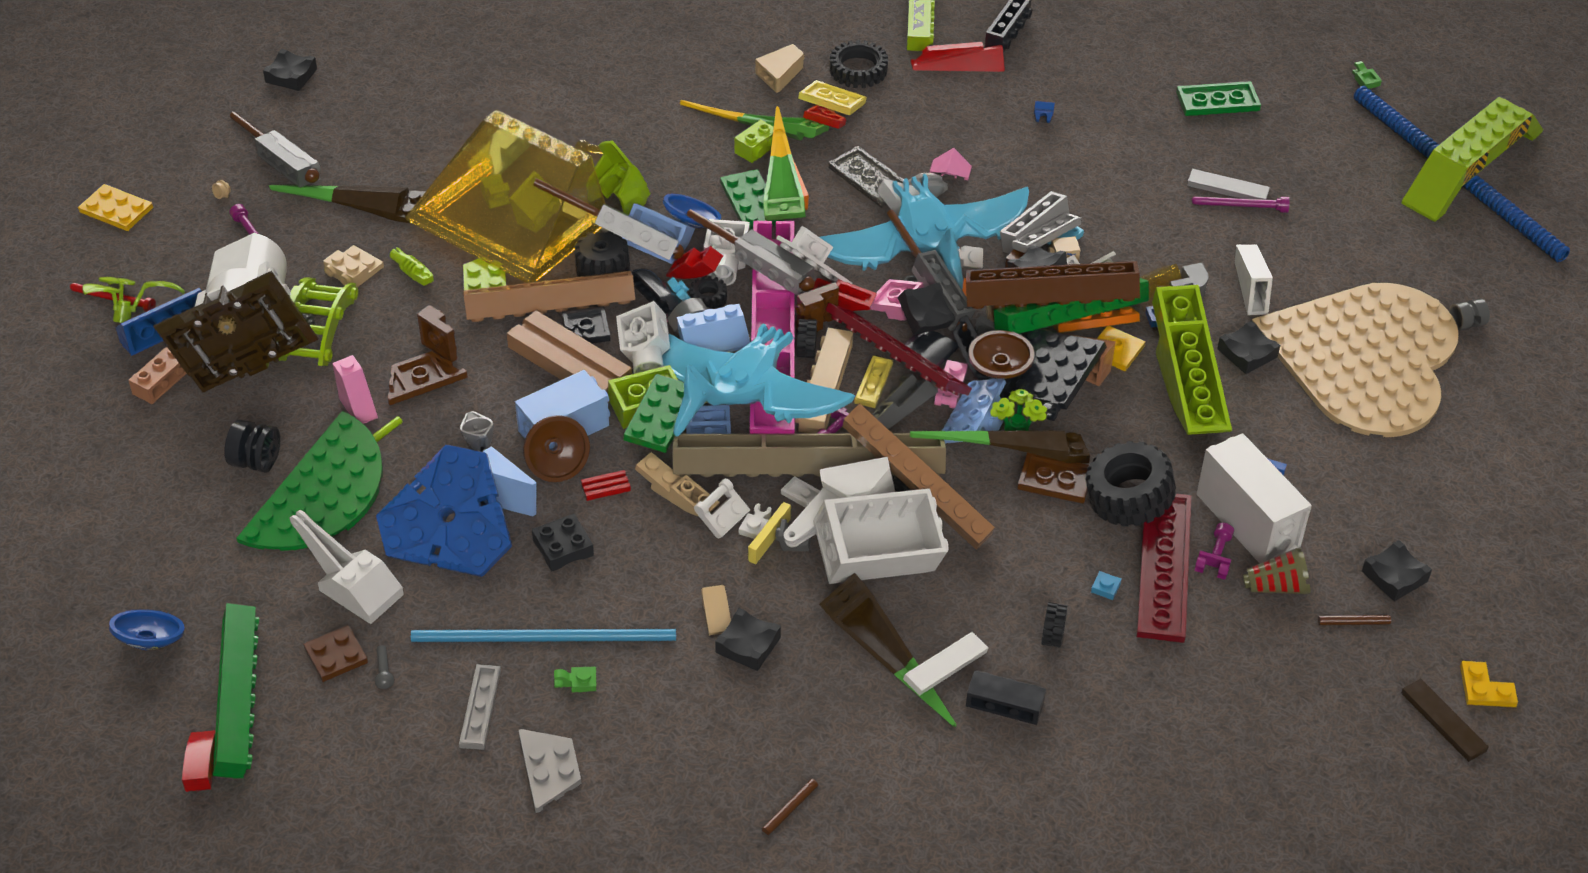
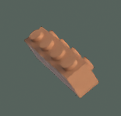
M166 347L128 381L133 395L153 404L187 373Z

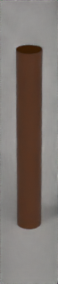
M1318 616L1319 625H1390L1391 616Z
M810 779L762 827V831L769 836L817 788V781Z

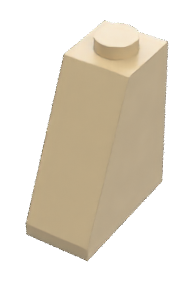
M794 44L759 57L755 59V73L778 93L803 68L804 53Z

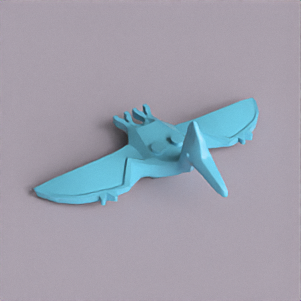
M926 174L922 176V185L915 176L912 177L911 183L920 193L916 196L910 194L907 178L903 181V189L897 184V181H893V190L901 199L899 219L922 253L933 250L937 251L961 289L963 288V274L959 255L960 247L956 242L964 236L987 239L997 235V238L1000 240V231L1024 213L1029 196V189L1025 187L993 199L967 204L944 205L928 189V177ZM891 220L887 223L859 231L820 237L833 246L828 258L844 264L862 266L863 271L867 267L876 270L878 264L889 263L901 251L911 252Z
M765 324L759 327L756 338L736 353L702 348L686 343L669 334L670 349L662 355L663 366L670 365L677 379L684 382V396L674 426V435L676 437L685 430L705 402L713 406L761 402L765 412L774 415L776 421L786 419L787 423H791L793 418H812L833 413L852 403L855 395L803 382L779 372L776 369L779 354L784 347L792 342L794 337L791 332H787L784 335L781 329L776 331L775 327H771L768 330ZM773 339V341L769 345H765V343Z

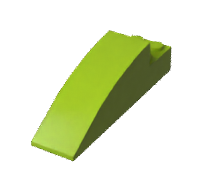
M1199 285L1156 287L1152 301L1160 336L1156 355L1169 399L1187 435L1231 432L1232 427Z

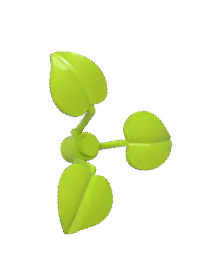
M99 277V281L106 282L108 285L118 284L119 289L98 284H84L82 288L84 295L91 292L111 293L114 304L113 321L120 323L131 319L132 312H136V307L145 289L148 287H169L185 294V291L174 283L149 281L143 284L133 306H130V301L123 300L124 284L135 285L133 280ZM116 293H119V300H118V301H117Z

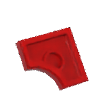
M819 105L804 111L803 115L805 119L837 129L845 126L846 123L845 117L836 114L834 110Z

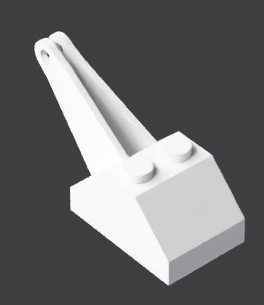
M888 457L820 469L823 488L785 530L784 539L786 545L797 547L802 542L816 535L813 520L824 500L895 492Z
M302 510L297 511L296 515L290 517L291 524L298 531L327 574L318 582L319 591L370 624L404 595L401 584L381 559L367 550L351 554Z

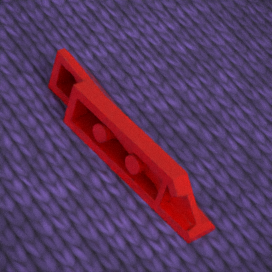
M982 42L927 46L922 50V54L917 59L910 60L913 70L1005 71L1003 46L997 45L983 48Z

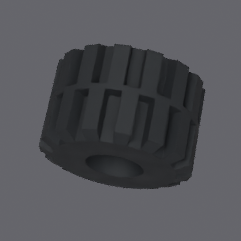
M597 231L595 234H586L587 237H581L579 243L575 244L574 253L577 277L630 271L627 241L617 234L614 235L611 231L607 233Z

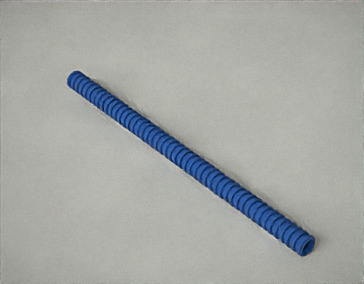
M1366 86L1359 87L1354 93V100L1362 104L1364 108L1366 107L1368 111L1378 117L1379 120H1382L1384 124L1394 130L1395 133H1398L1400 137L1419 150L1420 153H1423L1425 157L1429 158L1433 149L1439 145ZM1475 175L1463 185L1465 189L1474 194L1480 201H1483L1485 205L1505 219L1506 222H1509L1511 226H1514L1516 230L1518 229L1525 237L1532 240L1536 246L1541 247V250L1545 251L1551 258H1554L1556 262L1563 261L1569 255L1570 248L1568 246H1565L1554 235H1551L1545 228H1542L1540 224L1533 221L1527 214H1524L1520 208L1511 203L1505 196H1502L1496 189H1493L1491 185L1478 175Z

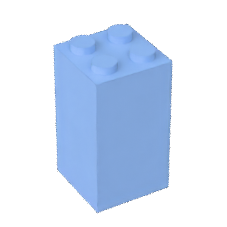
M582 370L515 401L518 431L525 439L530 429L540 420L549 416L562 415L570 417L581 424L587 435L593 434L609 426V396L604 389L602 390L598 386L593 376L590 377L585 370ZM555 442L550 443L549 448H554Z

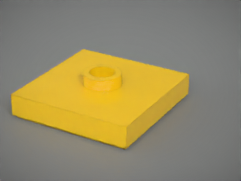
M1107 326L1097 338L1116 341L1112 366L1123 371L1128 369L1145 347L1146 342L1111 326Z

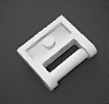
M726 478L719 483V487L703 502L700 501L694 506L695 512L718 539L723 537L750 511V508L733 489L732 482ZM725 494L728 499L710 514L709 508Z

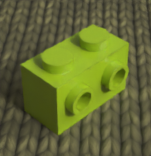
M760 119L734 138L735 154L751 163L761 158L771 150L774 127Z

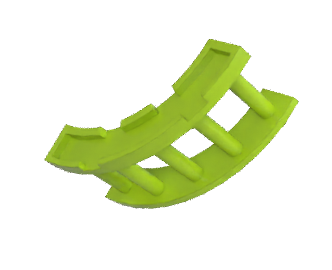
M302 278L299 280L300 285L292 288L290 298L301 313L328 316L325 327L310 325L315 334L323 335L320 350L300 348L280 357L279 361H286L287 357L293 355L318 358L319 366H328L333 356L331 347L339 320H342L346 308L354 304V301L357 299L358 288L356 283H348L343 288L317 285L316 278ZM311 299L333 301L331 308L305 305Z

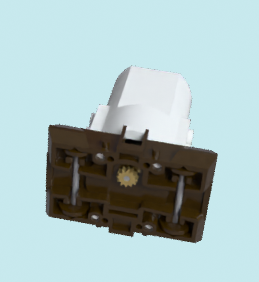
M253 233L216 250L206 290L198 293L195 307L153 326L166 343L167 348L202 393L238 376L242 379L245 377V373L252 376L266 370L269 367V362L274 361V363H277L280 357L319 339L290 298L291 292L289 287L284 284L287 262L283 251L275 242L263 235Z

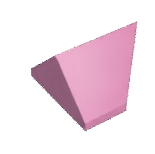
M952 148L933 160L929 173H941V176L949 174L955 178L960 176L964 180H968L972 166L955 148Z

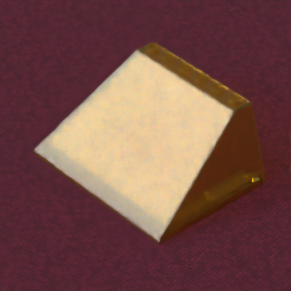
M495 110L483 119L408 213L406 220L500 268L504 272L526 283H532L540 279L574 251L575 244L579 243L581 237H587L586 234H594L602 228L595 224L596 216L533 186L535 179L546 182L598 209L602 208L605 201L591 155L503 112Z

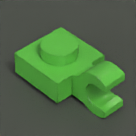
M1362 61L1354 63L1357 69L1352 70V73L1355 75V80L1360 86H1366L1370 89L1381 85L1382 80L1373 69L1367 70Z
M571 667V673L563 669L554 670V688L572 687V692L596 691V667Z

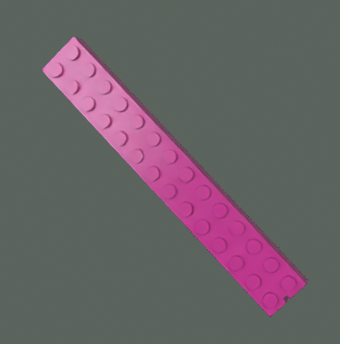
M753 221L754 231L780 246L782 242L772 239V221ZM776 221V238L779 235L792 242L794 239V221ZM753 269L751 342L756 338L758 329L762 324H765L768 330L771 327H775L776 331L781 329L784 335L787 332H791L794 337V293ZM773 339L765 343V345H769L773 341ZM794 339L781 350L776 366L779 372L795 378ZM761 402L750 404V434H794L795 418L792 419L791 423H787L786 419L776 421L774 415L765 412Z

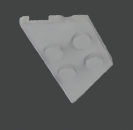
M524 729L519 730L535 812L538 813L552 800L557 801L567 791L573 790L582 784L572 738Z

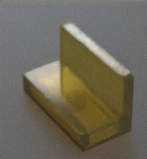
M1177 264L1163 266L1140 277L1149 281V298L1154 297L1156 287L1170 286V281L1182 279Z

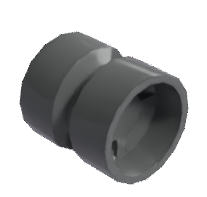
M1482 298L1455 303L1449 309V313L1453 316L1458 330L1486 325L1490 319L1489 307Z

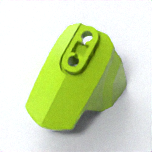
M614 141L602 142L598 146L603 155L585 182L586 200L590 202L602 195L608 199L614 193L621 202L623 213L629 215L634 203L642 206L646 204L647 198L650 195L647 183L637 167L629 161Z

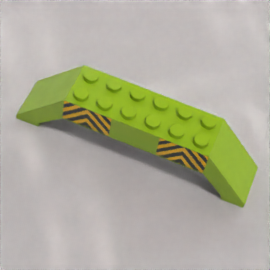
M1498 97L1433 149L1401 204L1436 222L1446 213L1464 184L1522 136L1533 141L1543 132V128L1532 113L1506 99Z

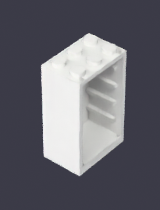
M1242 433L1206 449L1197 496L1222 523H1228L1234 528L1233 535L1259 563H1262L1292 549L1301 547L1312 505Z
M930 489L824 500L813 523L829 584L843 583L854 573L861 580L935 571L948 552V541L943 536L942 520L938 518L936 499L932 497Z

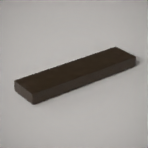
M1421 678L1402 689L1401 694L1468 762L1487 752L1489 746Z

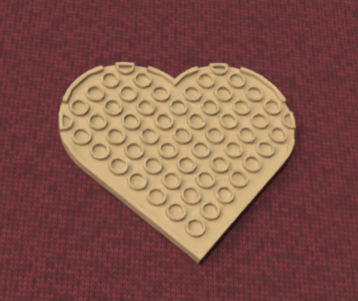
M1370 283L1252 319L1267 338L1281 345L1278 354L1280 361L1317 407L1335 423H1341L1352 428L1351 431L1368 436L1376 434L1383 435V437H1397L1420 430L1437 413L1441 401V388L1433 371L1447 363L1448 359L1454 354L1458 343V328L1449 311L1439 300L1430 295L1400 284Z

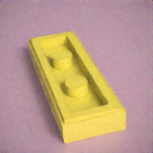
M872 356L855 397L854 404L860 403L863 406L876 408L893 366V360Z
M783 502L748 546L749 562L757 564L776 539V529L780 527L781 519H787V523L790 521V504Z

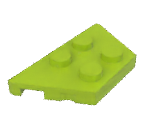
M504 249L497 250L463 265L464 290L506 286Z

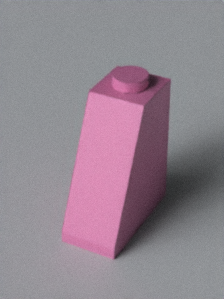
M352 355L334 362L333 369L339 399L348 413L362 424L377 419L378 416L363 369L355 357Z

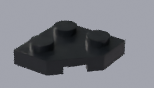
M604 306L562 311L564 327L591 344L611 341Z

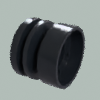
M241 419L236 420L231 425L225 441L224 456L227 464L240 468L249 467L251 470H258L264 473L269 472L279 455L281 438L279 429L275 426L256 425L255 422Z

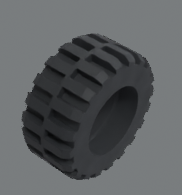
M1127 441L1126 444L1117 443L1112 448H1105L1101 455L1098 453L1094 457L1085 475L1092 509L1100 518L1105 521L1108 520L1109 523L1114 525L1119 523L1123 527H1129V525L1133 524L1134 526H1141V523H1150L1154 521L1155 517H1161L1165 513V509L1168 510L1176 496L1172 464L1167 454L1160 449L1158 450V447L1152 444L1148 446L1147 443L1141 441L1139 443ZM1132 479L1145 480L1142 484L1131 488L1116 487L1122 482Z

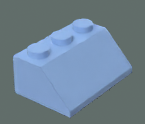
M636 203L633 204L629 216L678 239L679 242L676 247L680 244L684 250L689 245L695 230L691 226ZM626 239L627 245L673 264L675 260L673 259V254L670 260Z
M731 304L717 309H707L703 312L689 313L677 317L680 340L686 343L721 352L738 351L750 343L745 318L739 304Z

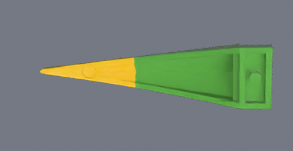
M680 100V105L752 126L761 119L774 127L775 117L727 111ZM782 117L786 136L800 141L804 136L814 138L829 130L828 125L809 119Z
M778 106L775 111L770 162L763 200L765 221L806 217L803 192Z

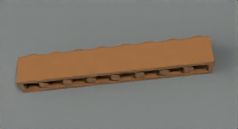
M631 271L463 290L467 320L471 319L472 322L483 321L486 317L503 319L505 315L512 314L514 317L525 316L526 313L535 312L536 310L545 314L547 310L555 309L556 312L567 311L571 307L585 309L589 308V305L596 304L598 307H606L613 302L629 304L631 303L630 300H635Z
M860 403L844 418L843 428L877 459L888 457L891 472L911 490L930 489L932 497L936 499L937 514L972 547L977 550L992 535L995 527Z

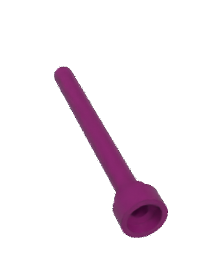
M1193 197L1191 200L1195 205L1276 208L1280 213L1289 212L1290 202L1289 197H1280L1276 200Z
M242 204L232 206L229 214L233 220L240 222L249 235L253 233L259 234L247 218L248 211Z

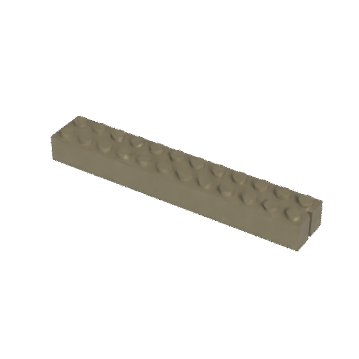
M850 433L680 434L677 437L674 436L673 474H679L680 477L685 475L689 477L692 474H701L703 477H711L714 474H723L726 477H734L737 474H746L749 477H756L759 474H768L772 477H779L782 474H791L795 477L814 474V476L821 477L820 469L877 459ZM893 433L938 476L945 474L946 446L944 440L912 438L910 433Z

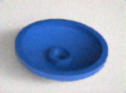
M667 194L664 196L663 204L666 210L674 219L695 228H706L687 217V212L690 209L708 220H721V214L716 209L700 200L680 194Z
M155 610L125 611L112 617L109 622V630L117 640L141 650L158 649L173 644L183 636L185 628L179 618Z

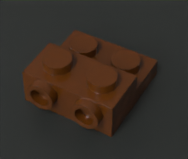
M836 283L797 295V305H795L797 313L795 326L797 331L799 319L817 320V332L823 329V322L833 320L831 318L832 314L825 309L829 303L838 306L839 287Z
M431 305L422 309L417 314L421 343L442 358L453 363L457 360L454 329L449 324H446V317L441 310H437Z

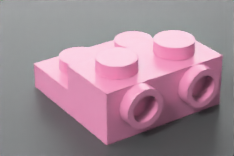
M889 279L877 291V296L870 310L886 312L888 319L906 320L898 297L906 289L923 288V283Z

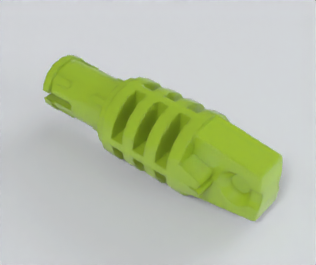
M396 247V250L392 249L390 258L397 262L400 269L410 278L423 286L434 281L433 274L414 256L405 254L398 247Z

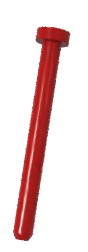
M77 283L70 285L72 291L83 293V285ZM91 292L87 294L113 301L112 294L108 292ZM116 293L117 301H118V300H119V293ZM123 295V300L130 301V305H133L136 297ZM147 297L145 300L140 299L137 307H142L147 312L155 308L156 301L150 297Z

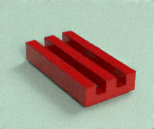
M625 470L581 480L587 501L631 491Z

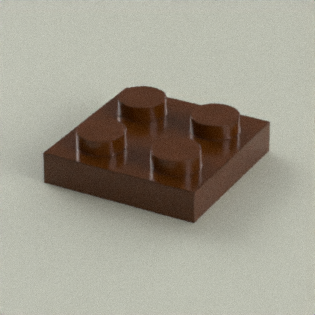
M349 625L303 644L322 682L368 663L367 657Z

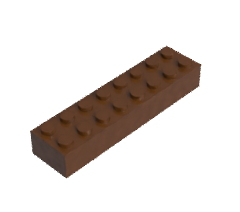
M1137 261L966 270L967 307H972L973 309H982L985 306L1003 308L1006 305L1015 304L1016 307H1024L1031 303L1045 306L1050 302H1058V304L1065 305L1069 304L1070 301L1091 303L1092 300L1112 302L1114 299L1133 301L1135 298H1140Z

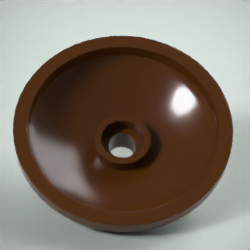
M1004 330L990 331L981 334L973 340L969 347V360L977 371L988 377L1008 379L1025 373L1032 366L1034 349L1025 337L1017 333Z
M562 415L549 416L537 422L528 432L523 446L524 459L530 471L538 478L548 482H562L574 477L586 464L590 452V442L585 429L574 419ZM555 442V447L550 449V443Z

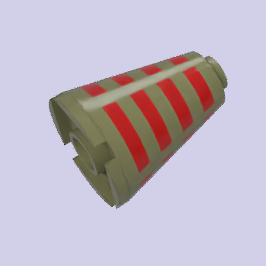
M1302 548L1292 549L1246 569L1247 574H1243L1245 588H1250L1251 592L1310 594V584H1306L1309 575L1303 551L1301 552Z

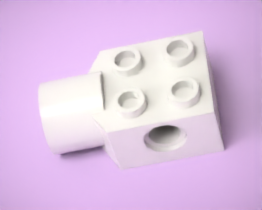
M709 219L738 238L750 231V222ZM707 229L704 250L712 246L723 255L716 270L707 276H712V279L716 276L718 281L722 279L727 286L731 285L736 280L737 270L745 268L746 264L735 257L734 244Z
M653 301L616 316L620 350L633 363L634 374L663 367L662 355L670 349L666 314Z

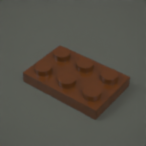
M1027 453L1017 490L1084 504L1088 491L1085 475L1089 465L1065 463Z

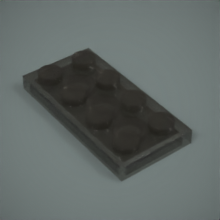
M859 146L829 162L830 170L881 208L887 205L878 194L882 181L884 179L899 183L904 181L903 178Z

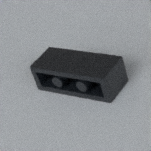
M975 670L967 691L966 707L1037 725L1043 708L1046 689L1037 685H1030Z

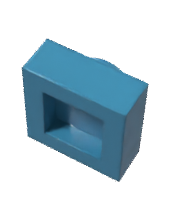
M1099 571L1091 593L1113 600L1122 579Z

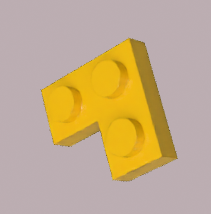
M1461 662L1460 668L1467 705L1517 706L1518 700L1514 683L1490 682L1486 662Z

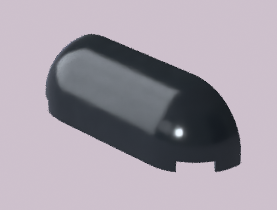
M643 268L633 270L634 287L649 302L654 301L666 314L667 319L674 308L681 303L680 298L653 271Z
M965 315L959 320L960 323L953 331L956 343L974 377L978 380L992 379V377L977 371L970 363L969 347L978 335L968 316ZM965 323L967 325L966 332L962 331V326Z

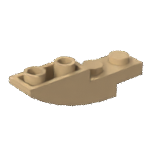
M652 452L636 464L635 470L652 483L651 489L684 511L698 516L694 506L700 501L703 502L710 495L687 475L682 478L679 474H673V469ZM718 500L709 508L710 513L719 506L720 502Z

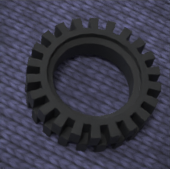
M852 40L848 41V45L843 42L841 47L837 45L835 50L831 51L830 74L834 76L833 79L835 81L839 80V84L842 85L846 82V87H850L851 84H853V88H858V85L866 88V84L872 87L874 83L879 84L880 80L883 81L885 76H887L888 55L884 49L882 50L881 46L875 47L876 43L873 42L870 45L865 40L863 44L860 43V40H856L855 44H853ZM850 58H865L871 60L875 66L868 70H852L843 66V62Z

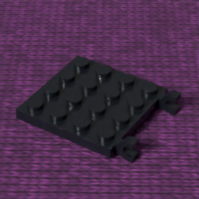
M1040 329L1028 331L1025 338L1032 344L1034 349L1033 364L1025 373L1013 378L1004 379L1006 384L999 395L1000 398H1009L1010 393L1018 389L1026 390L1033 395V400H1039L1047 408L1048 414L1046 419L1055 421L1060 409L1067 410L1107 348L1105 341Z

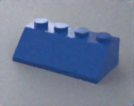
M197 288L121 323L116 327L120 343L132 356L162 342L163 339L153 326L195 307L197 295L202 292L201 289Z

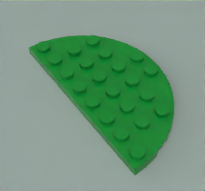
M342 411L236 538L237 542L262 550L265 548L288 551L309 548L290 522V517L296 515V512L299 510L305 512L332 538L345 529L348 531L357 524L375 502L379 493L381 478H383L381 453L374 436L368 428L352 415Z

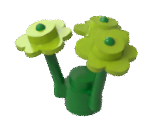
M1018 389L1010 393L1009 400L1002 398L999 402H994L992 404L993 408L990 410L991 416L998 417V419L1004 421L1005 431L1029 430L1032 421H1044L1046 419L1047 408L1042 406L1039 400H1033V395L1026 390ZM1014 402L1018 404L1017 414H1014Z

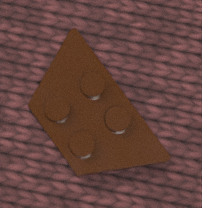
M432 351L391 365L390 389L387 396L388 404L393 405L468 378L467 371L464 368L461 370L455 368L451 361L441 358L440 355Z

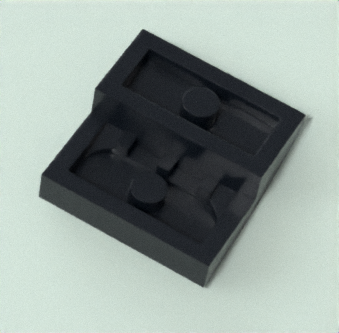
M936 331L913 335L905 343L906 346L937 366H940L959 348L955 341Z

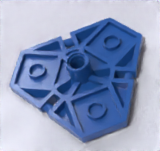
M445 445L414 476L416 479L410 485L407 483L398 495L376 515L385 554L390 558L428 566L434 563L442 569L482 577L512 547L502 505L496 500L499 494L491 464L485 452ZM422 485L426 487L421 494L416 492ZM487 500L488 504L481 506L480 502ZM455 513L454 519L450 522H446L447 517L450 514ZM436 548H440L439 555L434 554Z

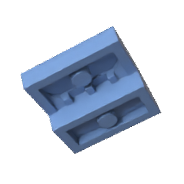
M729 405L702 406L687 425L686 434H731Z

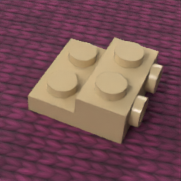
M355 245L345 252L337 250L323 260L324 271L329 277H335L343 285L356 283V287H359L384 267L383 261Z

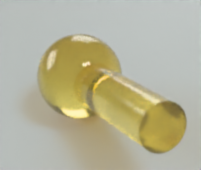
M582 139L575 144L577 152L603 154L598 145H592L587 140Z

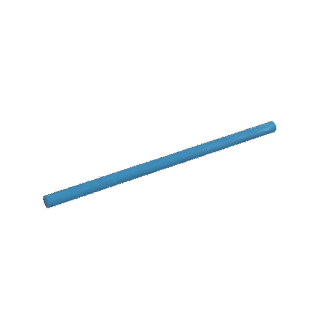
M676 629L411 630V642L676 641Z

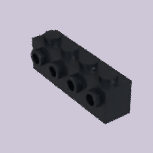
M1009 0L986 31L985 48L1002 45L1003 53L1006 49H1009L1011 41L1016 39L1018 31L1023 29L1026 20L1031 18L1033 11L1031 9V0Z

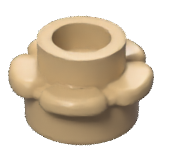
M220 180L212 186V191L216 198H228L231 189L227 182Z

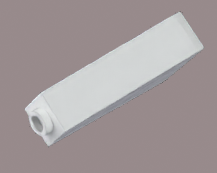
M1236 245L1235 266L1247 315H1267L1269 312L1273 277L1257 245Z

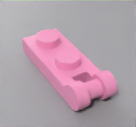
M947 360L944 370L964 382L968 365ZM938 388L934 405L941 406V404H944L954 409L960 394L957 396L949 391L944 392Z

